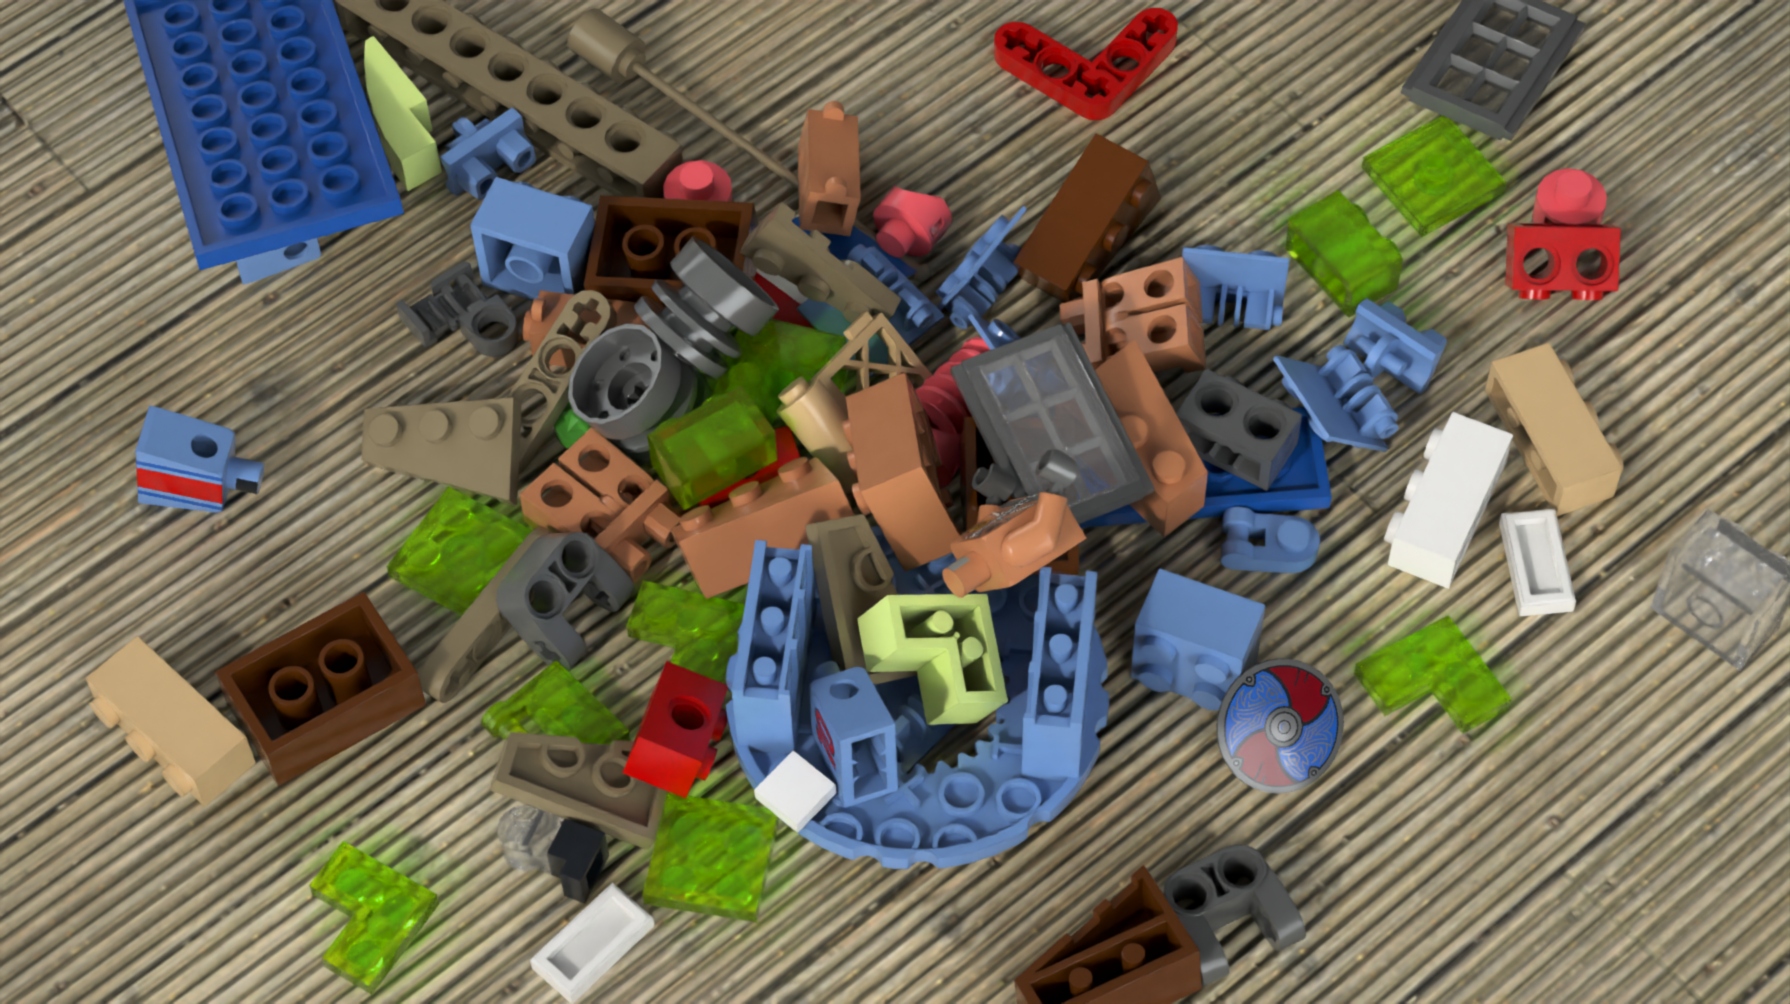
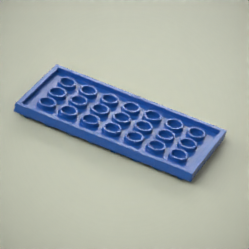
M123 0L200 270L404 214L395 181L332 0Z

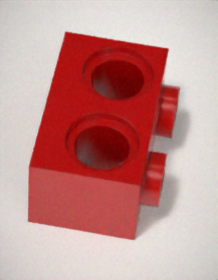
M1507 223L1505 285L1512 290H1519V298L1550 299L1551 290H1571V299L1603 300V291H1618L1621 228L1613 224ZM1534 248H1544L1549 258L1546 269L1538 275H1528L1523 266L1526 254ZM1595 248L1601 257L1600 266L1592 275L1581 276L1576 268L1577 258L1584 250Z

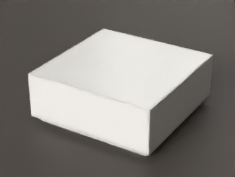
M794 750L754 789L755 798L797 833L837 793L836 784Z

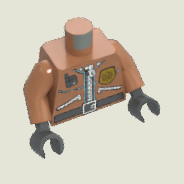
M1050 449L1046 450L1039 459L1035 474L1050 482L1047 492L1012 499L1003 505L1002 503L1010 497L1015 489L1016 481L1014 477L995 463L991 464L990 470L980 467L976 471L972 480V487L987 497L986 503L979 506L977 524L951 542V551L957 561L946 567L942 572L946 585L954 595L963 598L974 589L979 593L1011 587L1087 539L1067 505L1068 499L1063 497L1064 490L1071 485L1078 472L1077 463L1072 457L1058 449L1053 451Z

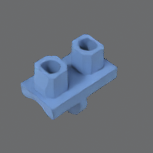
M513 107L492 122L484 119L477 125H474L465 117L458 119L452 124L456 139L445 146L447 152L440 156L448 176L446 187L455 196L465 190L478 200L485 198L493 181L498 177L495 169L505 163L515 173H522L536 161L534 146L524 132L522 116Z
M1366 298L1358 304L1355 321L1343 344L1366 359L1364 367L1367 371L1365 373H1369L1372 378L1385 371L1421 394L1430 384L1447 344L1446 338L1433 329L1418 332L1405 323L1406 317L1403 310L1390 301L1378 306Z

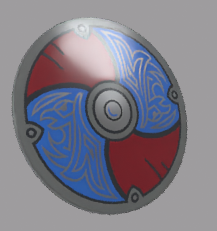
M1287 658L1270 659L1257 663L1244 671L1235 679L1225 693L1217 716L1216 732L1218 746L1228 768L1246 785L1268 793H1289L1310 785L1330 767L1341 745L1344 716L1335 688L1319 670L1299 660Z

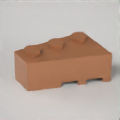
M1133 340L1097 367L1095 372L1155 488L1153 493L1129 505L1163 537H1166L1204 507L1208 471L1136 340ZM1075 398L1055 405V418H1074L1075 444L1094 437ZM1100 447L1077 455L1110 487L1118 485Z
M904 372L847 396L846 404L849 419L843 421L842 426L846 438L853 451L847 453V459L858 481L852 485V491L862 514H873L905 572L953 553L950 544L962 533L947 508L954 506L950 491L947 488L940 490L936 467L941 466L942 463L927 412L906 373Z
M807 457L794 459L778 469L779 476L762 484H759L758 481L743 484L729 494L730 500L712 509L707 505L697 507L685 513L679 519L681 524L670 529L697 587L706 599L749 583L755 540L767 541V547L800 550L801 544L809 545L805 525L855 516L839 480L817 457L808 460Z

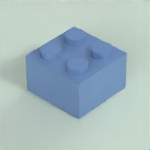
M496 177L470 224L482 285L532 301L534 298H538L540 290L574 295L581 291H586L584 280L595 226L592 205L585 204L573 196L562 197L536 189L526 182H512Z
M1159 568L1135 622L1131 678L1139 680L1151 690L1158 692L1171 691L1192 699L1197 705L1205 709L1219 710L1222 699L1230 685L1244 671L1256 665L1265 604Z

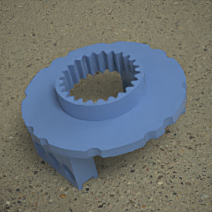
M871 527L894 572L892 583L898 595L953 594L946 585L942 575L946 567L957 561L953 553L905 572L880 527ZM755 540L743 620L738 630V652L729 657L726 674L728 691L732 693V700L726 704L732 745L740 766L754 789L793 750L832 781L811 728L809 675L816 666L832 661L814 573L812 545L801 544L800 550L767 547V541ZM1052 567L1040 568L1039 575H1029L1011 587L979 593L974 589L968 593L987 594L1008 698V702L996 710V724H990L988 727V742L978 740L975 743V757H971L963 752L958 754L957 767L951 768L944 761L937 762L935 772L930 774L927 773L922 764H916L910 774H904L901 764L897 762L898 791L846 808L843 807L839 795L836 793L798 834L828 851L851 860H855L860 856H871L876 858L882 867L893 869H909L917 862L926 861L939 869L973 863L997 855L1026 840L1028 830L1033 824L1040 821L1051 822L1073 800L1087 780L1100 752L1101 740H1099L1096 733L1101 728L1106 727L1108 719L1109 693L1101 685L1107 679V660L1100 636L1094 625L1097 572L1086 571V576L1054 574L1051 573ZM859 742L852 744L854 752L858 751L861 747Z

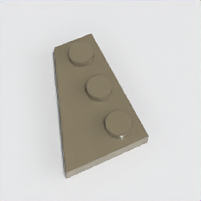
M781 202L748 235L740 253L752 259V263L757 269L769 275H779L796 285L799 292L808 299L825 302L843 312L844 318L851 324L866 311L872 317L882 312L888 320L894 315L901 298L857 262L839 260L832 255L828 248L831 241L818 230H813L808 235L795 225L792 219L796 212L784 202Z
M514 397L364 409L361 460L373 467L423 481H434L452 486L459 491L474 495L477 493L517 506L521 403Z
M864 514L805 525L808 543L812 545L814 573L832 661L839 663L843 671L857 666L866 670L857 618L885 596L898 595L892 583L894 572ZM917 671L867 672L875 685L916 676Z
M510 732L504 741L489 790L598 830L646 850H649L656 840L669 794L666 790L622 773L634 742L613 740L610 745L581 743L577 737Z

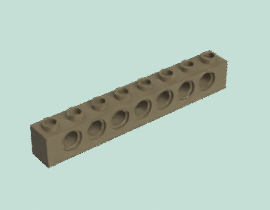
M335 0L340 24L343 29L364 42L374 36L392 59L491 120L496 119L513 107L522 116L525 135L535 147L615 196L663 198V185L667 175L675 167L683 164L682 146L672 134L665 130H656L640 120L631 109L625 106L618 107L603 98L588 83L575 81L562 73L550 60L537 58L524 50L512 37L499 35L486 27L477 16L471 13L464 14L448 4L446 0Z

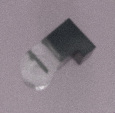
M525 805L511 808L499 819L497 826L498 838L503 857L510 866L524 871L537 868L542 872L560 878L564 896L585 904L609 858L605 833Z

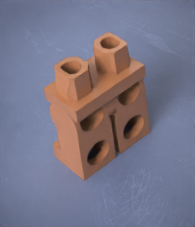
M1183 257L1115 275L1101 283L1098 279L1082 282L1083 297L1060 304V320L1062 325L1070 322L1076 335L1085 333V342H1081V345L1094 370L1133 340H1136L1153 372L1182 367L1186 373L1206 369L1204 330L1200 324L1203 323L1200 282Z
M591 427L558 458L559 466L555 463L551 464L520 493L524 522L534 529L543 526L554 533H587L621 566L633 583H635L648 570L651 564V554L640 545L650 536L664 548H671L676 544V541L670 529L681 524L679 519L682 516L670 505L669 489L658 480L654 481L642 468ZM588 452V455L579 463L582 455ZM551 486V490L542 498L544 491Z

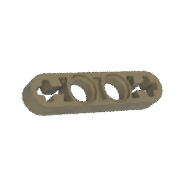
M593 290L581 291L567 302L507 398L514 397L521 404L532 393L544 394L547 399V407L540 417L528 420L523 418L521 414V427L524 430L530 431V434L525 438L520 433L518 474L528 467L569 402V378L577 359L593 340L608 329L614 328L617 324V313L613 305L599 292ZM597 307L596 311L602 316L598 324L588 322L585 325V322L580 317L581 312L584 309L594 311ZM569 330L577 337L580 334L587 342L584 348L573 338L566 336ZM563 348L573 350L575 353L573 368L565 374L557 375L551 373L549 368L551 356L557 350Z
M543 526L535 528L430 654L419 673L424 693L441 703H447L452 700L504 637L512 625L498 609L496 601L497 589L501 581L532 543L541 535L554 532ZM565 549L562 551V561L566 553ZM532 588L529 591L530 603L535 598L534 591Z

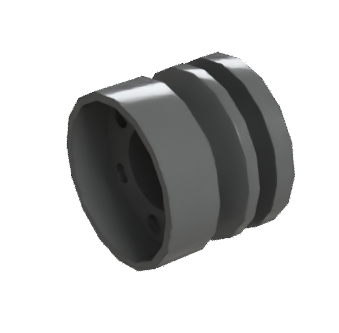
M692 236L670 262L675 274L684 283L680 290L667 282L656 279L651 285L652 290L666 306L664 307L648 296H642L634 305V308L651 331L665 342L672 354L684 363L699 368L713 378L721 379L729 367L714 348L716 347L724 354L738 359L743 352L736 339L730 334L731 328L734 326L749 335L757 336L779 311V308L771 297L739 267L708 243Z
M623 324L605 331L593 340L580 355L569 378L568 399L573 412L639 464H661L673 460L690 448L704 430L712 409V390L706 377L693 366L677 358L669 350L665 342L644 325Z

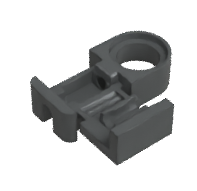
M461 262L431 281L433 296L429 294L410 307L403 299L397 302L399 318L425 348L437 342L436 335L447 328H450L452 331L458 329L457 323L459 321L461 333L479 353L489 357L503 356L512 351L519 340L515 314L498 294L488 299L473 283L472 280L474 278L469 262ZM452 280L455 281V286L453 287L449 285ZM491 322H501L509 327L503 336L495 339L486 338L480 334L483 326Z

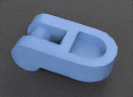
M1245 507L1228 508L1222 514V530L1227 534V541L1221 546V564L1226 568L1245 571L1299 573L1310 568L1317 559L1320 545L1319 533L1315 526L1304 518L1289 515L1257 514ZM1249 538L1264 539V546H1253L1249 542Z

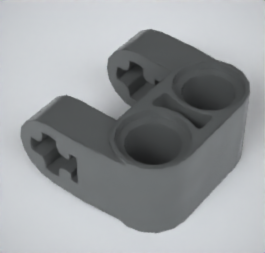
M548 533L541 535L532 543L501 581L497 589L496 601L501 614L545 663L559 671L569 672L586 652L587 646L582 637L563 618L562 613L581 590L601 608L616 612L633 593L635 585L621 566L587 533ZM563 549L567 553V563L565 566L562 562ZM531 588L535 595L533 606L529 602V591Z
M1236 844L1226 847L1181 868L1170 875L1164 885L1163 895L1200 950L1202 988L1228 976L1230 973L1226 955L1213 933L1214 930L1251 914L1266 940L1276 951L1283 950L1306 937L1302 917L1282 882L1258 850L1248 845ZM1232 875H1242L1248 878L1251 883L1238 886L1230 883L1226 878ZM1185 898L1192 899L1198 902L1201 907L1194 910H1186L1179 907L1175 902Z

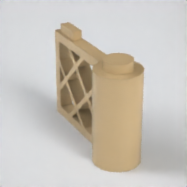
M868 311L862 313L843 332L849 341L808 382L801 376L791 382L778 395L782 402L776 410L778 415L814 458L817 457L839 480L845 494L853 492L852 485L858 481L847 459V453L853 451L846 438L842 422L849 419L846 404L847 396L840 391L831 378L840 369L856 371V392H859L869 387V372L886 374L888 379L905 372L907 377L913 378L919 387L932 375L882 312L873 317ZM875 333L888 347V365L869 362L868 340ZM856 353V361L849 360Z

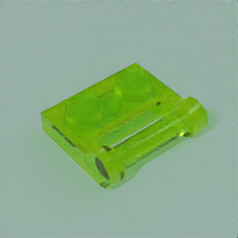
M556 660L506 701H499L492 705L481 719V725L493 737L501 736L504 740H506L510 732L529 733L518 723L525 716H529L547 735L577 737L581 743L610 745L613 740L631 741L630 730Z

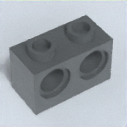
M1205 369L1176 413L1201 459L1268 491L1298 444L1302 414L1294 411L1285 402L1278 399H1269L1246 388L1233 377L1221 376L1208 369ZM1213 412H1214V413H1220V414H1222V415H1221V416H1213V415H1210V414H1208V413H1213ZM1263 435L1270 437V439H1260L1256 436Z

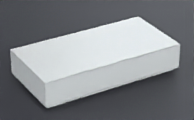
M1545 509L1501 513L1499 526L1519 616L1573 612L1576 599L1556 510Z
M612 882L530 959L531 967L571 1004H574L654 927L653 917Z

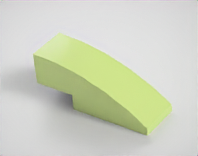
M372 36L365 40L364 52L366 87L372 115L382 147L392 170L406 190L410 191L442 173L437 144L429 134L433 129L427 100L378 40Z

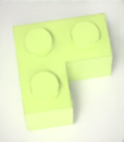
M954 594L887 595L857 618L867 672L917 671L927 725L977 723L1008 702L987 594H967L963 598L957 597Z

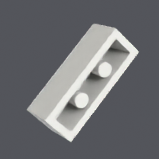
M1455 412L1451 413L1444 430L1434 428L1424 452V458L1429 460L1424 472L1417 469L1414 470L1404 495V499L1410 501L1404 514L1395 511L1384 537L1385 542L1392 544L1388 561L1389 566L1445 588H1450L1505 468L1513 434Z

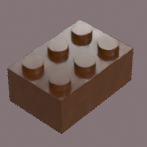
M600 195L584 280L585 290L599 292L606 299L638 302L642 296H648L665 307L666 305L654 293L651 285L657 279L667 282L680 290L684 283L675 274L670 262L692 236L708 243L755 282L757 268L753 265L752 259L740 253L748 235L759 225L754 203Z
M364 591L215 671L228 707L278 787L426 705L418 672Z

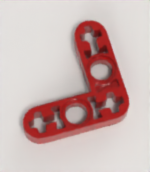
M1162 8L1145 9L1137 14L1092 62L1031 25L1023 22H1010L998 28L995 33L994 58L1002 69L1078 115L1089 120H1102L1114 114L1171 54L1177 43L1178 22L1176 17L1168 10ZM1147 32H1149V33H1152L1153 35L1147 40V48H1146V47L1144 46L1145 43H1146V34H1147ZM1020 44L1025 45V49L1022 48V47H1020L1019 45H1020ZM1007 45H1009V46H1011V47H1014V48H1013L1012 50H1011V49H1008V48H1007ZM1120 57H1130L1135 59L1139 65L1133 70L1126 71L1116 68L1113 65V61ZM1051 64H1061L1069 72L1063 77L1053 78L1047 76L1042 70ZM1099 92L1105 93V97L1102 96V95H1099L1098 93H1099ZM1087 93H1089L1090 95H1093L1094 97H1093V98L1087 97Z

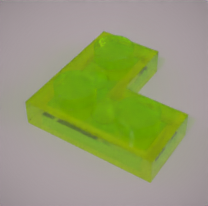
M643 580L626 625L627 634L631 638L675 648L671 663L725 684L729 657L736 654L739 645L738 630L742 624L745 604L716 597L706 599L703 594Z
M1449 615L1356 663L1354 675L1384 716L1432 692L1462 734L1509 710L1512 700Z
M342 841L309 885L313 896L351 917L350 921L323 955L322 960L325 968L373 995L439 905L437 894Z

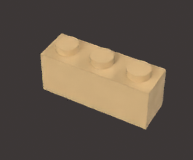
M1550 343L1492 361L1485 392L1508 433L1513 434L1512 440L1549 506L1551 509L1556 510V515L1560 516L1614 497L1620 475L1623 472L1621 454L1615 444L1606 441L1599 429L1598 416L1593 405L1589 401H1583L1575 387L1573 372L1569 364L1564 359L1559 360Z
M138 636L86 677L94 697L89 705L96 716L109 728L118 724L128 734L125 739L129 746L143 761L148 762L154 758L164 768L161 773L167 783L180 796L184 797L190 792L205 807L256 764L247 737Z

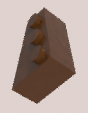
M1095 133L1013 261L1021 279L1062 302L1082 297V282L1094 279L1099 280L1103 270L1161 199L1149 161Z
M1143 865L1131 875V883L1110 902L1104 899L1093 909V917L1072 936L1066 933L1014 979L1017 1004H1171L1202 989L1200 950Z

